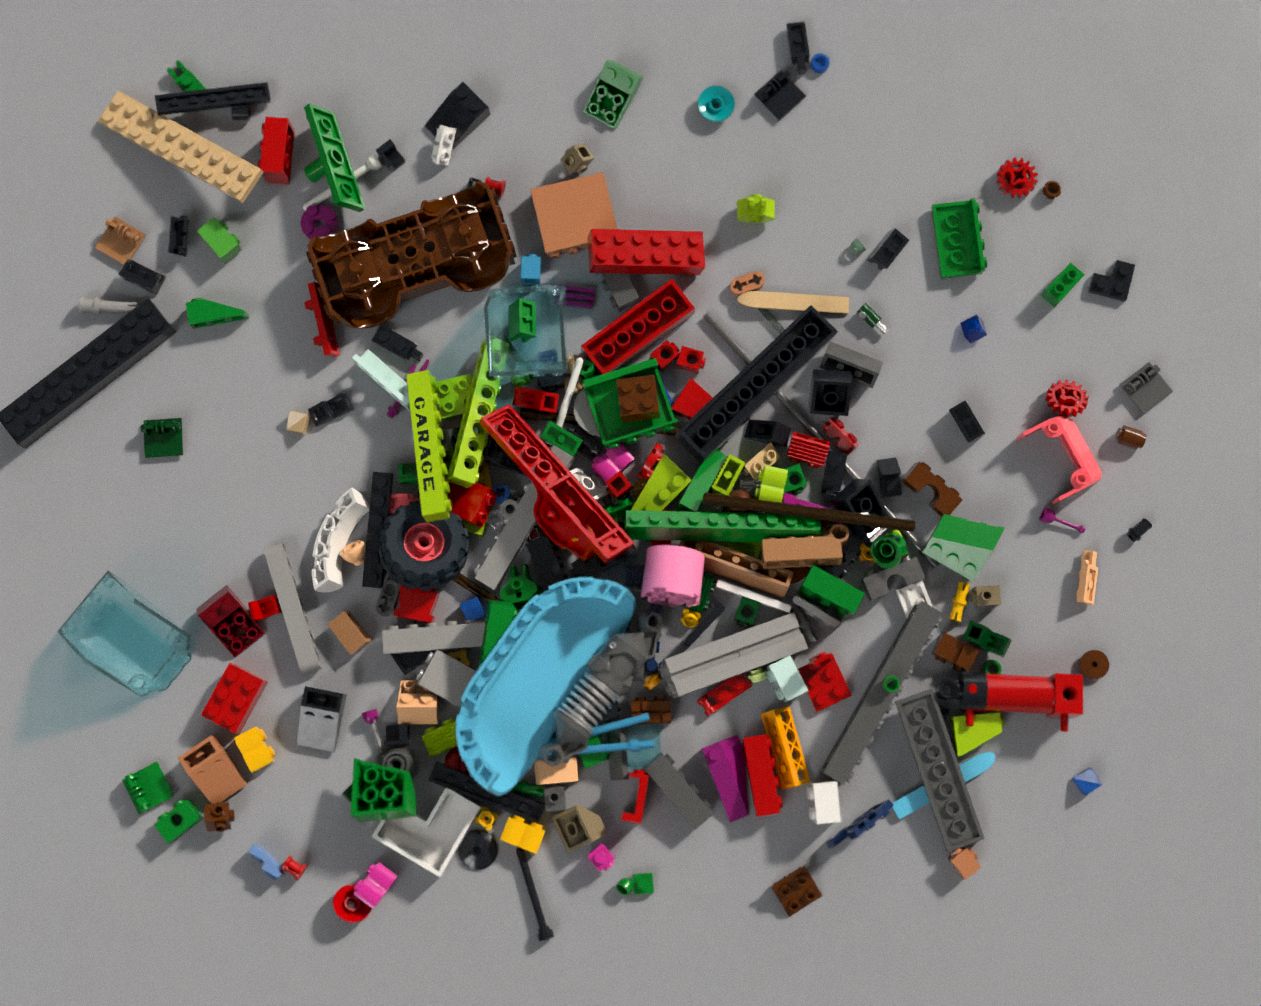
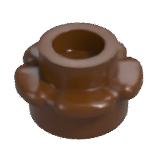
M1049 181L1045 183L1042 192L1048 199H1054L1061 194V187L1059 183Z

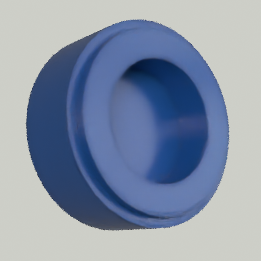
M822 53L814 55L811 59V69L816 73L826 72L830 63L829 58Z

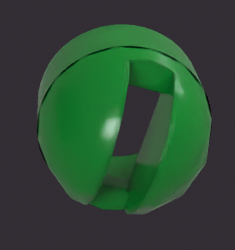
M892 675L883 678L882 686L885 690L895 692L899 688L900 682L898 678Z
M623 878L616 884V889L622 895L628 896L633 889V882L629 878Z

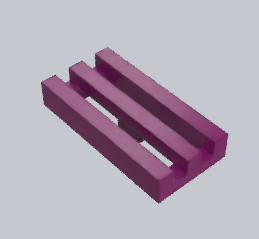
M557 285L555 304L592 309L595 289ZM561 291L590 294V296L561 293ZM560 297L588 300L589 303L560 300Z

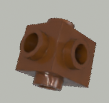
M229 802L205 804L207 832L230 830L231 822L235 821L234 809H230Z

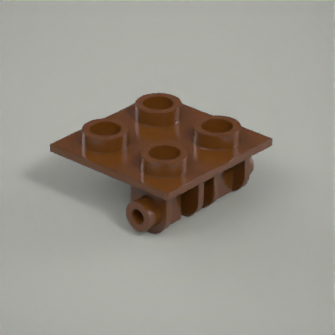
M805 865L798 867L799 869L792 874L788 873L787 877L784 876V879L777 883L774 882V885L771 886L789 917L822 897Z

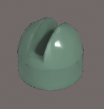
M858 238L850 244V251L855 255H859L866 250Z

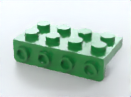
M970 198L969 201L932 204L931 212L941 279L982 275L985 268H987V258L983 256L985 243L980 235V232H982V222L978 221L979 203H976L975 198Z

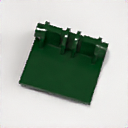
M182 418L143 420L140 428L141 432H144L145 458L183 455Z

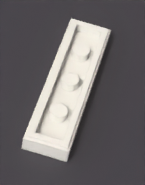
M720 579L715 587L739 597L744 596L760 602L761 605L789 614L792 607L787 603Z

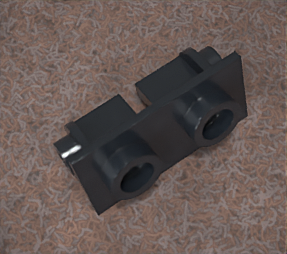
M182 215L180 218L171 216L168 253L186 257L189 223L187 216Z
M575 424L567 430L583 440L578 451L591 461L604 448L602 444Z

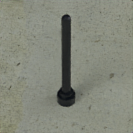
M518 847L516 853L539 925L537 936L539 942L554 937L553 930L546 924L524 849Z

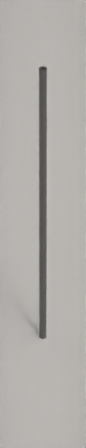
M707 312L703 318L748 365L752 361L749 355L715 318ZM781 390L775 394L813 437L826 440ZM830 445L829 450H830V451H835V452H837V451ZM846 462L845 472L852 480L862 479ZM882 501L889 517L897 518V516ZM900 531L934 569L940 564L938 561L922 553L924 546L911 532Z

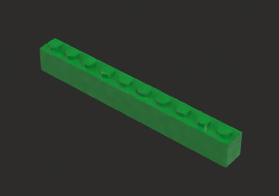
M626 510L624 532L631 540L762 542L763 539L768 537H775L777 539H784L788 536L804 538L808 535L819 537L821 524L818 519L774 513Z

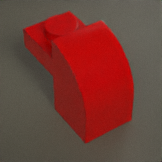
M515 386L512 405L556 413L559 394Z

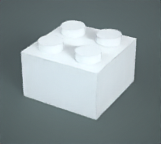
M837 782L809 783L810 787H807L806 790L807 798L811 800L812 807H809L808 811L809 818L813 820V823L841 822Z

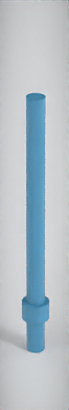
M645 713L594 727V732L591 736L649 721V714ZM556 736L552 737L548 744L555 742Z
M636 739L624 743L588 745L585 750L577 754L624 750L636 752L639 749L655 748L654 740L639 741Z

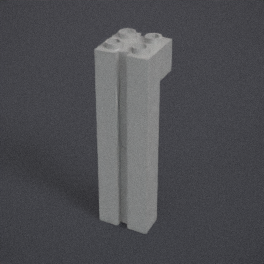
M795 613L787 614L663 660L659 663L658 672L661 678L666 679L665 691L668 697L671 696L672 700L808 649L804 636L799 630L800 626Z

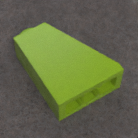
M1000 712L974 715L973 727L966 726V716L950 717L953 749L956 756H962L1000 734L1002 728H1004V718L1000 716Z

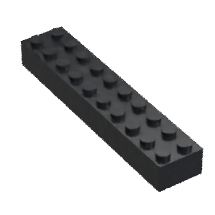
M147 298L0 411L1 424L15 442L26 449L177 331L158 307Z
M810 305L677 431L675 438L703 464L835 337L838 331Z

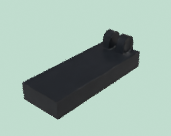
M717 600L710 602V607L713 611L684 640L683 643L688 647L725 610V607Z

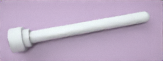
M375 154L368 157L369 160L366 161L365 165L354 171L356 179L370 170L377 171L382 167ZM330 188L305 203L303 209L306 211L309 206H315L332 195Z
M582 358L576 359L555 423L560 427L563 426L583 365Z

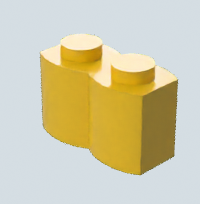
M253 727L234 737L251 773L275 761L273 757L276 756L271 746L268 747L265 739H267L265 732L262 728L259 729L258 727Z
M517 815L509 816L500 840L537 854L545 834V830L542 829L543 826L532 822L531 825L524 822V818Z

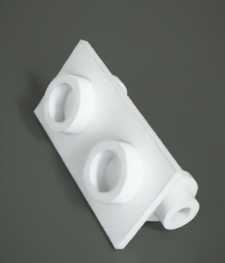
M443 125L437 128L435 141L439 142V144L434 145L431 156L432 162L435 164L449 165L456 132L455 128Z

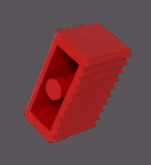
M793 432L786 457H790L789 460L795 463H800V461L807 462L808 466L813 468L823 467L830 442Z

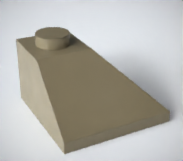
M575 805L552 816L568 853L608 834L600 816L580 805Z

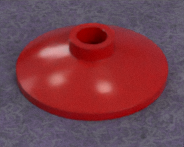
M356 885L341 887L333 897L334 912L340 919L349 923L361 922L371 912V908L354 895L356 892L354 887ZM348 904L353 905L354 909L349 908Z

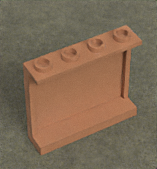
M604 172L530 189L547 258L556 259L561 257L562 254L569 253L573 255L579 253L580 250H588L587 237L591 229H617Z

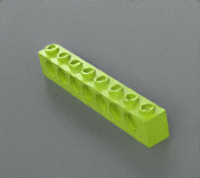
M490 336L481 343L447 477L448 482L466 488L476 484L479 479L478 468L484 459V455H482L483 448L488 443L487 431L479 421L482 417L494 412L497 403L495 399L501 390L499 383L505 374V368L503 367L510 353L508 351V343ZM486 374L490 376L491 381L487 379ZM482 392L487 395V398L483 397ZM477 409L482 411L483 416L478 413ZM473 426L478 429V433L473 430ZM468 444L473 446L474 451L469 448ZM464 461L469 464V469L465 467Z

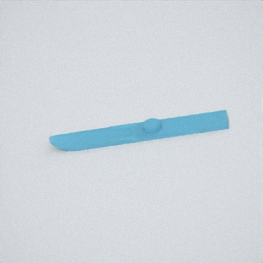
M992 752L980 753L960 764L965 782L990 768L995 761V754ZM924 786L917 788L892 803L894 805L892 808L899 820L929 803Z

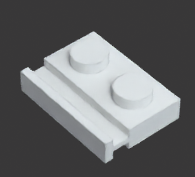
M923 581L895 591L906 619L916 602L923 601L932 606Z

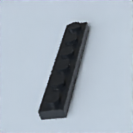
M268 82L154 95L158 116L271 102Z
M373 472L362 587L382 588L385 569L379 554V538L384 522L390 516L393 473Z
M437 761L428 779L429 782L537 824L545 808L544 803L511 790L501 796H497L481 786L472 775Z

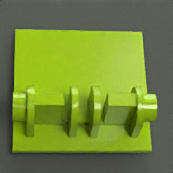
M471 374L437 381L435 392L439 397V409L442 419H454L455 416L464 414L472 382Z

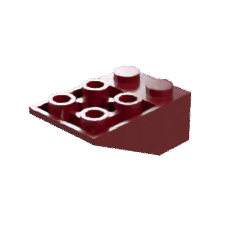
M228 585L196 608L197 616L234 657L238 656L266 634L258 622L252 620L247 608Z

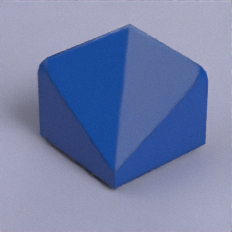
M1087 768L1072 778L1082 795H1087L1102 785L1092 768Z

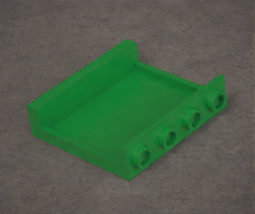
M656 358L583 380L582 386L604 449H616L622 443L627 442L631 444L637 442L638 438L644 436L650 438L657 435L656 432H669L677 426L678 420L675 419L657 369L658 363ZM655 375L660 418L622 423L616 380Z

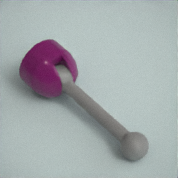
M376 708L363 712L362 716L367 724H371L378 746L377 753L382 756L385 750L382 748L375 725L378 720Z

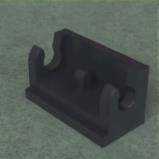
M896 228L890 230L867 261L876 263L878 265L877 268L880 270L888 269L909 242V239Z
M129 259L118 274L124 280L155 295L158 294L166 279V276Z
M966 400L949 409L968 443L985 435Z

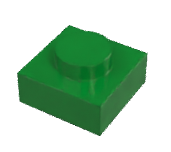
M652 872L633 874L634 895L654 893Z

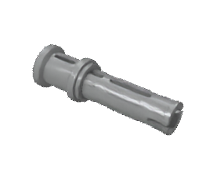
M79 297L77 302L79 314H83V312H93L95 315H99L101 312L129 313L138 306L137 302L102 301L100 298L84 299Z

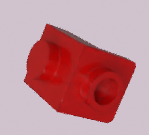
M277 594L258 601L248 602L249 613L253 621L265 620L282 613Z

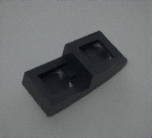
M343 392L328 401H322L308 409L315 426L327 423L353 410L346 393Z

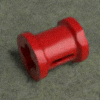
M486 177L485 184H489L490 190L494 189L499 197H503L506 181L502 180L500 182Z
M289 856L284 862L281 872L289 873L298 881L305 872L307 865H302L293 860L292 856Z

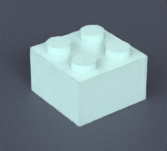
M791 656L767 667L766 676L770 683L774 682L777 688L774 691L779 700L787 702L808 691Z

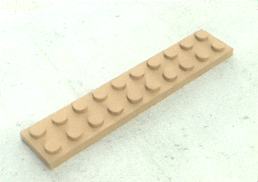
M120 91L116 92L97 120L103 126L241 203L245 201L263 174V171L257 166L164 115L158 116L157 112Z

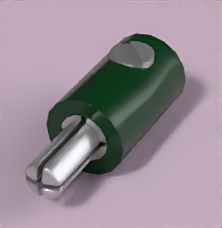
M867 303L856 312L872 329L876 326L883 334L888 332L889 329L880 322L882 317Z

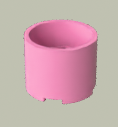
M658 545L649 547L646 552L641 597L646 596L648 597V602L670 607L683 605L684 603H686L687 607L698 605L700 603L705 556L699 551L681 546Z

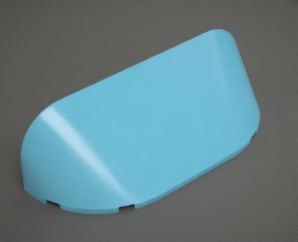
M593 577L567 579L549 586L547 591L539 596L535 595L522 608L473 676L461 698L462 706L456 720V738L462 760L466 763L470 774L486 790L501 796L513 789L537 760L539 748L544 744H548L549 740L554 736L556 724L553 713L558 708L567 711L561 706V703H565L571 708L574 707L566 700V697H570L575 702L578 701L570 694V691L580 695L575 685L582 686L579 679L584 680L583 673L588 668V661L594 654L597 655L612 634L625 633L632 621L636 609V599L627 588L610 580L594 579Z

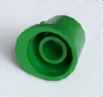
M890 533L879 537L871 545L873 559L885 569L896 567L900 563L901 558L909 555V552L905 551L906 542L904 538L897 533Z

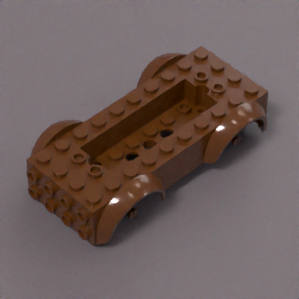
M477 181L473 186L452 195L433 200H423L419 210L377 224L370 218L356 227L339 233L312 237L307 245L309 251L306 252L309 263L315 268L312 269V273L318 285H320L317 288L321 298L326 303L323 306L330 320H334L336 324L343 323L355 329L371 328L393 318L402 302L449 286L461 292H476L489 288L505 277L509 266L515 264L514 258L517 255L513 242L508 241L511 240L510 233L504 221L501 207L498 206L495 190H490L489 184ZM427 242L435 244V249L432 252L424 250V245ZM409 248L416 249V254L412 257L406 255V251ZM391 254L398 255L399 261L396 264L388 262V257Z

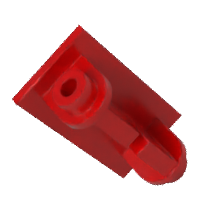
M833 417L829 419L831 424L827 422L822 427L824 429L823 432L832 441L838 436L840 439L835 444L843 453L849 455L853 451L852 446L854 448L859 446L857 443L858 439L854 434L848 433L844 429L845 425L838 418L835 419Z

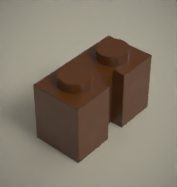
M944 632L941 633L931 654L935 656L934 659L942 664L947 662L953 665L952 669L960 672L970 671L980 650Z

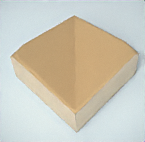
M290 410L286 430L305 435L310 416Z

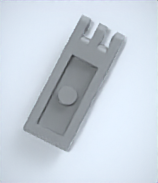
M799 592L794 594L793 602L805 609L809 616L814 618L817 616L822 619L823 624L830 628L832 626L838 627L841 622L840 616Z

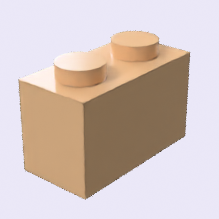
M572 757L568 763L563 761L556 766H549L542 760L535 761L534 763L536 785L578 781L576 757Z

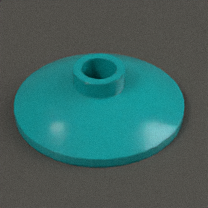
M715 85L706 88L698 99V109L701 115L713 122L726 120L731 116L735 108L733 94L723 86ZM718 104L720 107L716 109L713 105Z

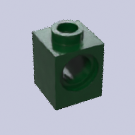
M742 596L734 616V620L737 621L736 624L746 628L748 625L752 626L760 602ZM743 608L751 610L752 615L750 618H744L741 615Z

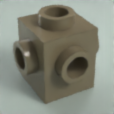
M585 143L566 149L565 155L560 160L570 174H581L588 169L587 166L595 158Z

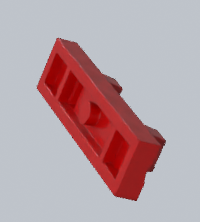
M317 282L308 283L311 299L304 302L306 309L314 310L319 335L313 337L314 345L322 346L324 356L338 357L340 356L333 322L325 312L323 305L326 303L321 298L317 288L320 285Z

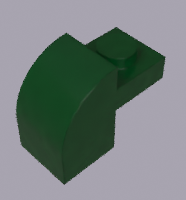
M970 620L963 635V639L971 645L1003 658L1012 641L1010 638L993 632L987 626Z

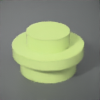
M761 667L750 670L751 673L748 674V678L751 679L752 683L760 682L767 678L766 669Z

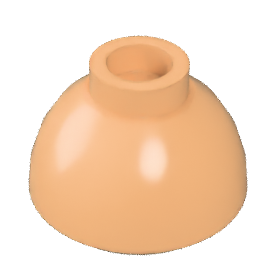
M358 540L346 545L341 550L340 556L345 561L354 563L355 566L361 565L365 561L366 546L364 541Z

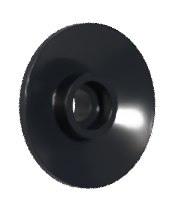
M474 830L467 833L458 848L459 857L463 864L474 870L489 867L496 859L498 852L494 837L483 830ZM476 846L481 848V852L479 854L474 853V848Z

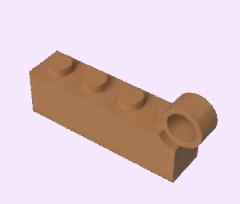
M836 524L830 529V533L824 537L808 535L804 538L788 536L784 539H777L775 537L763 539L761 545L763 569L841 565L843 558L841 546L847 543L849 530L842 524ZM839 531L845 537L843 539H836L833 533Z

